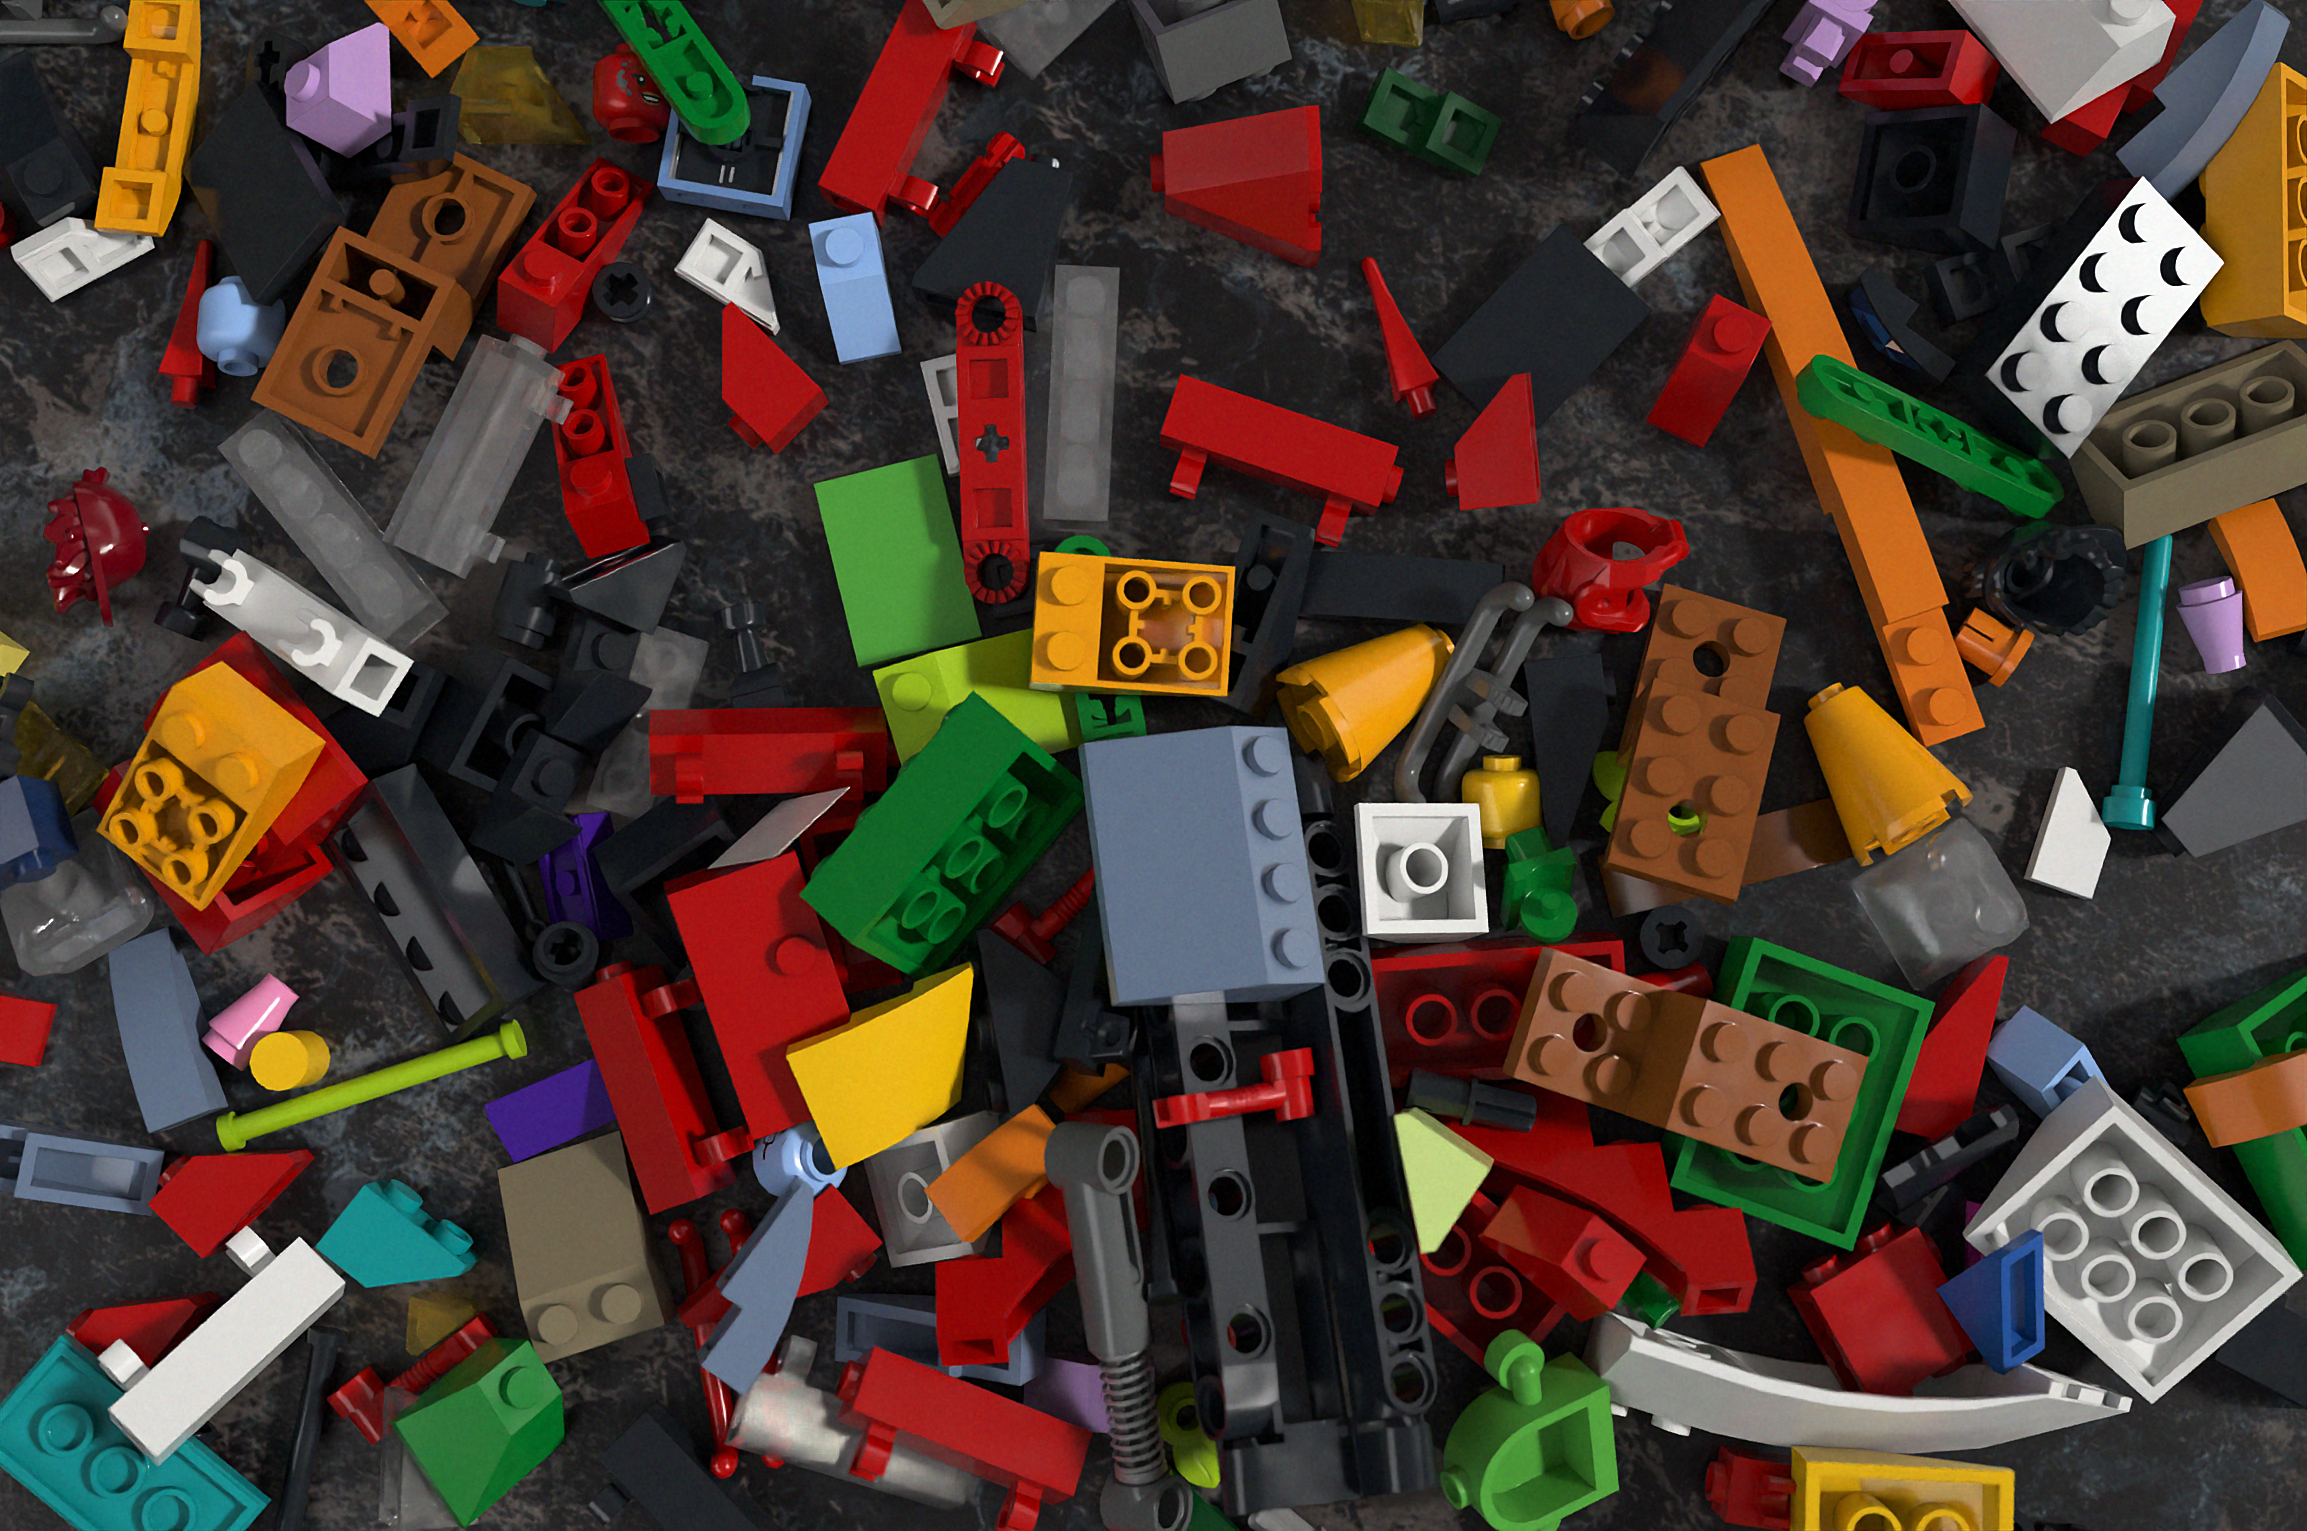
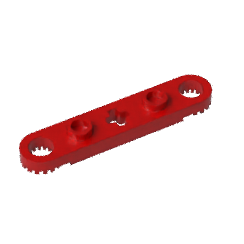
M986 281L975 283L963 291V295L957 301L958 305L955 311L961 526L964 552L963 573L965 584L972 595L982 602L1003 604L1018 598L1026 589L1030 579L1023 314L1021 304L1011 290L999 283ZM997 297L1004 304L1007 312L1005 314L1006 321L1004 320L1003 326L998 328L996 332L994 331L989 334L981 333L973 323V309L981 299ZM996 425L998 435L1009 438L1010 443L1009 449H1003L998 452L997 462L990 463L988 453L977 450L976 443L977 439L987 437L989 426ZM995 553L1006 556L1012 562V567L1014 568V578L1011 580V584L1004 590L999 591L988 588L980 576V568L983 561Z

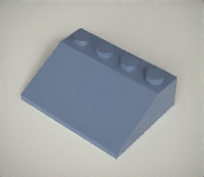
M1226 726L1083 743L1078 747L1112 1006L1285 1001L1326 983L1287 728Z

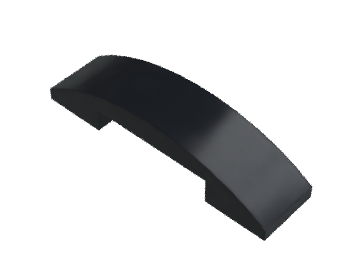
M454 94L409 100L407 112L391 114V132L351 158L341 155L306 135L305 145L328 186H389L430 179L446 172L454 162L462 98Z

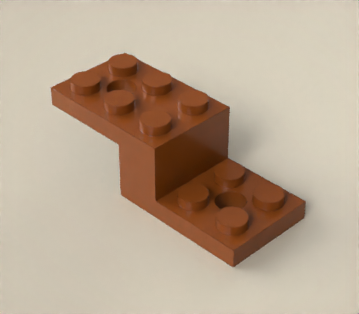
M455 152L452 166L446 172L418 182L392 185L366 238L342 226H338L251 400L375 460L429 352L432 351L448 360L454 361L537 196L535 191L531 187ZM450 205L463 207L466 218L462 228L452 235L438 234L434 225L438 212ZM340 356H353L358 364V373L355 380L343 388L331 387L327 380V370L331 362Z
M1667 583L1661 587L1655 603L1615 765L1627 768L1602 868L1728 906L1737 901L1781 717L1779 714L1766 711L1765 707L1785 628V618ZM1707 648L1716 652L1723 662L1722 675L1708 677L1701 674L1693 663L1694 650ZM1685 806L1694 811L1700 821V831L1697 837L1683 838L1671 829L1668 822L1670 808Z
M1542 947L1501 1073L1829 1184L1869 1057L1708 999L1667 990L1558 950ZM1589 1013L1595 1024L1594 1035L1586 1046L1578 1048L1573 1041V1027L1582 1015ZM1794 1083L1798 1092L1797 1105L1789 1115L1783 1117L1779 1109V1098L1783 1089L1787 1085Z

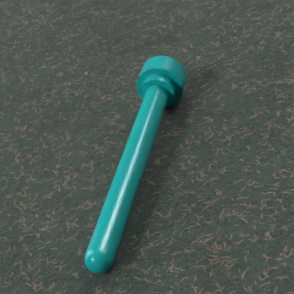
M2171 534L2145 543L2119 785H2113L2111 796L2104 797L2101 820L2105 826L2130 830L2155 829L2157 802L2151 801L2152 790L2146 788L2172 550Z

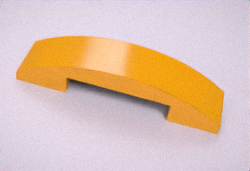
M199 0L130 1L128 25L126 27L123 48L132 57L115 168H103L94 228L99 232L162 237L170 223L183 186L185 175L182 168L190 157L195 128L201 64Z

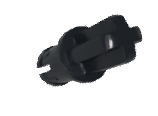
M1414 1066L1409 1070L1402 1101V1107L1405 1109L1416 1107L1421 1111L1459 1119V1125L1462 1127H1468L1471 1121L1520 1133L1531 1131L1537 1114L1536 1098L1532 1095L1481 1084L1478 1081V1076L1472 1074L1465 1080L1421 1070Z

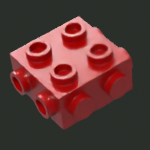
M1881 1221L1858 1233L1855 1242L1857 1246L1853 1248V1251L1849 1250L1837 1257L1836 1253H1829L1805 1265L1801 1269L1804 1278L1786 1290L1843 1391L1895 1397H1913V1386L1929 1376L1941 1378L1957 1371L1967 1362L1964 1354L1976 1346L1936 1290L1947 1283L1948 1279L1940 1267L1943 1264V1257L1933 1239L1924 1231H1920L1918 1226L1890 1225L1889 1221Z

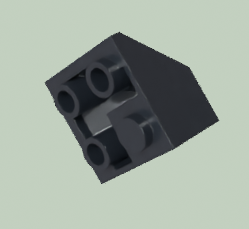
M412 659L414 661L379 717L335 696L315 681H312L303 701L364 776L369 780H373L413 763L417 766L421 756L413 751L453 676Z

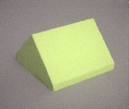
M1416 1107L1404 1108L1394 1115L1421 1252L1436 1251L1490 1170L1495 1159L1426 1112Z

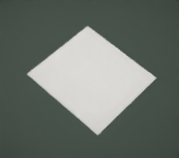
M850 787L781 801L707 869L776 857Z

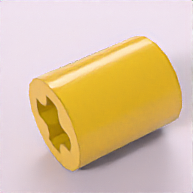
M306 1030L268 1034L257 1042L250 1057L251 1072L256 1081L265 1088L275 1091L315 1084L323 1078L330 1063L329 1048L323 1038L314 1032Z

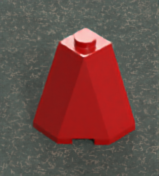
M1319 105L1302 106L1162 132V154H1150L1152 193L1164 192L1165 213L1300 266L1317 267L1321 253L1322 231L1321 222L1315 221V214H1319L1320 193H1322Z

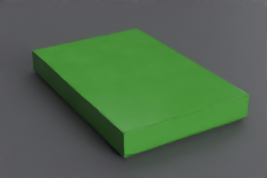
M937 454L814 484L860 669L983 639L973 596L964 580V560Z

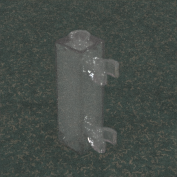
M482 334L381 540L466 579L477 556L491 563H496L506 540L488 532L544 418L563 425L574 403L570 399L556 394L559 389L558 386L562 383L566 374L543 361L548 352L546 349L516 334H512L508 342Z
M795 1335L791 1336L790 1341L784 1340L778 1357L775 1376L760 1372L746 1396L739 1393L725 1440L726 1445L944 1510L963 1505L965 1498H971L978 1487L981 1477L894 1443L889 1464L882 1478L876 1476L875 1481L871 1483L848 1474L853 1454L863 1431L836 1421L843 1401L835 1398V1394L804 1385L818 1342Z

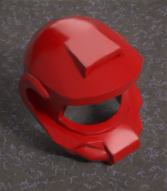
M1632 507L1590 508L1575 512L1565 520L1542 547L1533 562L1532 585L1535 597L1540 599L1553 596L1570 604L1574 614L1571 622L1563 626L1565 628L1578 632H1604L1611 634L1638 632L1647 625L1650 617V603L1641 587L1659 580L1665 570L1675 566L1679 560L1686 558L1689 554V545L1682 524L1679 521L1673 519L1666 520L1662 517L1649 515L1646 510ZM1615 542L1630 543L1640 548L1645 556L1631 560H1613V545Z

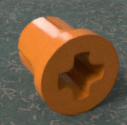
M1974 607L1959 627L1958 631L1960 632H1956L1953 639L1960 657L1990 675L1988 682L2000 688L2027 652L2035 634L2027 629H2021L2017 632L1977 607Z

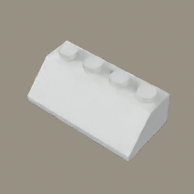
M1948 0L2051 124L2160 63L2176 18L2162 0Z

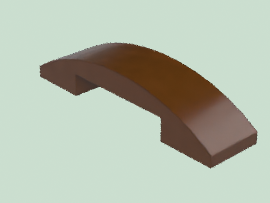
M1832 797L1757 816L1740 887L1854 857ZM1699 831L1680 835V837L1694 838L1698 836ZM1605 854L1595 857L1611 918L1698 898V896L1604 869L1602 865Z

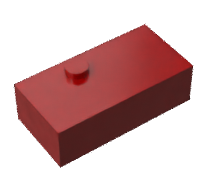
M791 844L787 845L773 858L707 869L708 867L663 882L753 1141L813 1119L787 1060V1048L791 1044L849 1024L851 1019V1013L816 911L799 895L807 885L796 852Z
M1609 930L1570 933L1563 940L1553 943L1536 941L1532 937L1526 936L1369 949L1391 1088L1405 1087L1406 1079L1412 1066L1418 1067L1421 1070L1465 1080L1468 1079L1470 1074L1478 1076V1081L1517 1079L1501 1072L1542 947L1555 949L1625 974L1623 940ZM1589 1013L1582 1015L1573 1027V1041L1578 1048L1586 1046L1594 1035L1595 1024Z

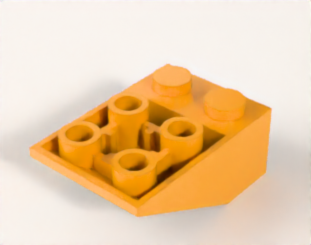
M1040 552L1037 561L1028 689L1087 694L1227 697L1235 567Z
M220 661L173 685L96 831L195 908L202 911L209 905L298 792L326 741L228 665Z

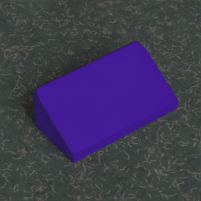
M600 812L567 817L583 827L580 834L538 859L551 925L562 921L581 923L593 932L598 943L631 936L633 934L631 915L611 893L592 850L614 834L610 814Z
M592 1058L483 1105L489 1121L514 1163L617 1120L596 1058Z

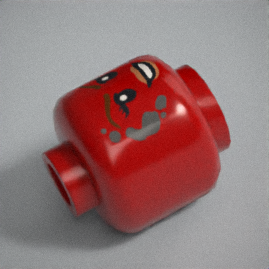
M627 43L619 44L616 46V53L600 58L593 68V115L598 124L608 129L609 136L615 140L627 143H648L657 140L660 137V132L668 129L672 107L651 79L636 53L632 52Z

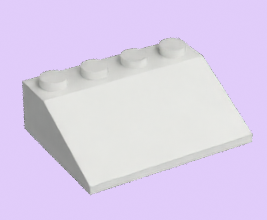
M2095 1074L2043 1120L1963 1231L1964 1238L1985 1257L2031 1228L2042 1232L2044 1309L2151 1404L2157 1401L2304 1276L2274 1235Z

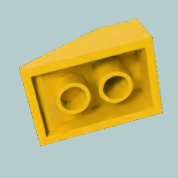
M1792 1446L1791 1479H1794L1796 1483L1795 1494L1791 1493L1790 1531H2013L2014 1471L2010 1468L1865 1449Z

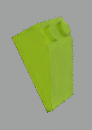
M1033 628L932 652L872 671L901 766L912 755L922 751L939 731L942 719L954 705L963 702L973 690L1051 756L1077 749L1084 743L1073 692L1028 689Z

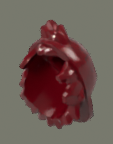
M99 467L95 471L84 469L82 479L72 481V488L66 492L64 498L51 501L47 505L48 511L58 516L51 523L45 525L43 537L49 543L57 546L54 561L49 565L45 576L48 578V586L53 596L54 609L59 614L67 613L75 605L85 600L89 602L98 600L104 627H114L109 590L132 579L143 568L146 561V536L150 534L147 522L141 521L132 501L116 488L106 485L110 478V472H107V469L104 467Z

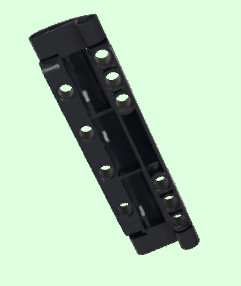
M1301 756L1291 758L1326 983L1290 998L1293 1014L1291 1016H1288L1286 1000L1142 1005L1155 1100L1263 1083L1259 1056L1290 1050L1311 1048L1316 1072L1314 1075H1309L1316 1115L1277 1122L1275 1109H1268L1159 1128L1167 1195L1175 1238L1179 1280L1185 1282L1188 1298L1182 1302L1196 1411L1199 1425L1204 1435L1209 1440L1215 1441L1225 1517L1439 1487L1429 1423L1425 1424L1423 1416L1424 1413H1428L1427 1408L1434 1401L1437 1392V1376L1401 1148L1394 1118L1395 1110L1367 936H1363L1360 889L1355 857L1349 836L1343 828L1331 822V819L1334 818L1326 761L1325 758L1319 756ZM1328 978L1332 982L1334 990L1331 988ZM1190 1058L1197 1064L1199 1078L1192 1072ZM1208 1189L1216 1197L1217 1212L1210 1205ZM1324 1232L1326 1235L1350 1396L1351 1417L1347 1415L1321 1233ZM1369 1240L1372 1242L1374 1248V1256L1371 1254L1369 1248ZM1379 1307L1382 1309L1385 1317V1326L1379 1315ZM1228 1324L1232 1327L1236 1336L1235 1349L1230 1345L1227 1337ZM1390 1376L1395 1384V1395L1390 1386Z

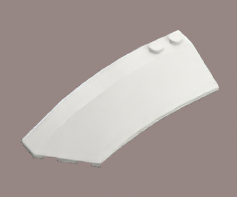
M1609 1311L1594 1317L1581 1360L1609 1385L1612 1414L1627 1416L1629 1407L1653 1414L1651 1424L1679 1435L1689 1436L1691 1426L1712 1433L1791 1448L1792 1446L1855 1448L1895 1454L1977 1449L2129 1412L2132 1398L2110 1388L2028 1362L2020 1364L2003 1376L1992 1371L1984 1358L1982 1362L1966 1363L1960 1369L1941 1378L1927 1377L1912 1387L1913 1397H1895L1843 1391L1828 1364L1782 1360L1720 1347L1663 1328H1657L1653 1331L1644 1322Z

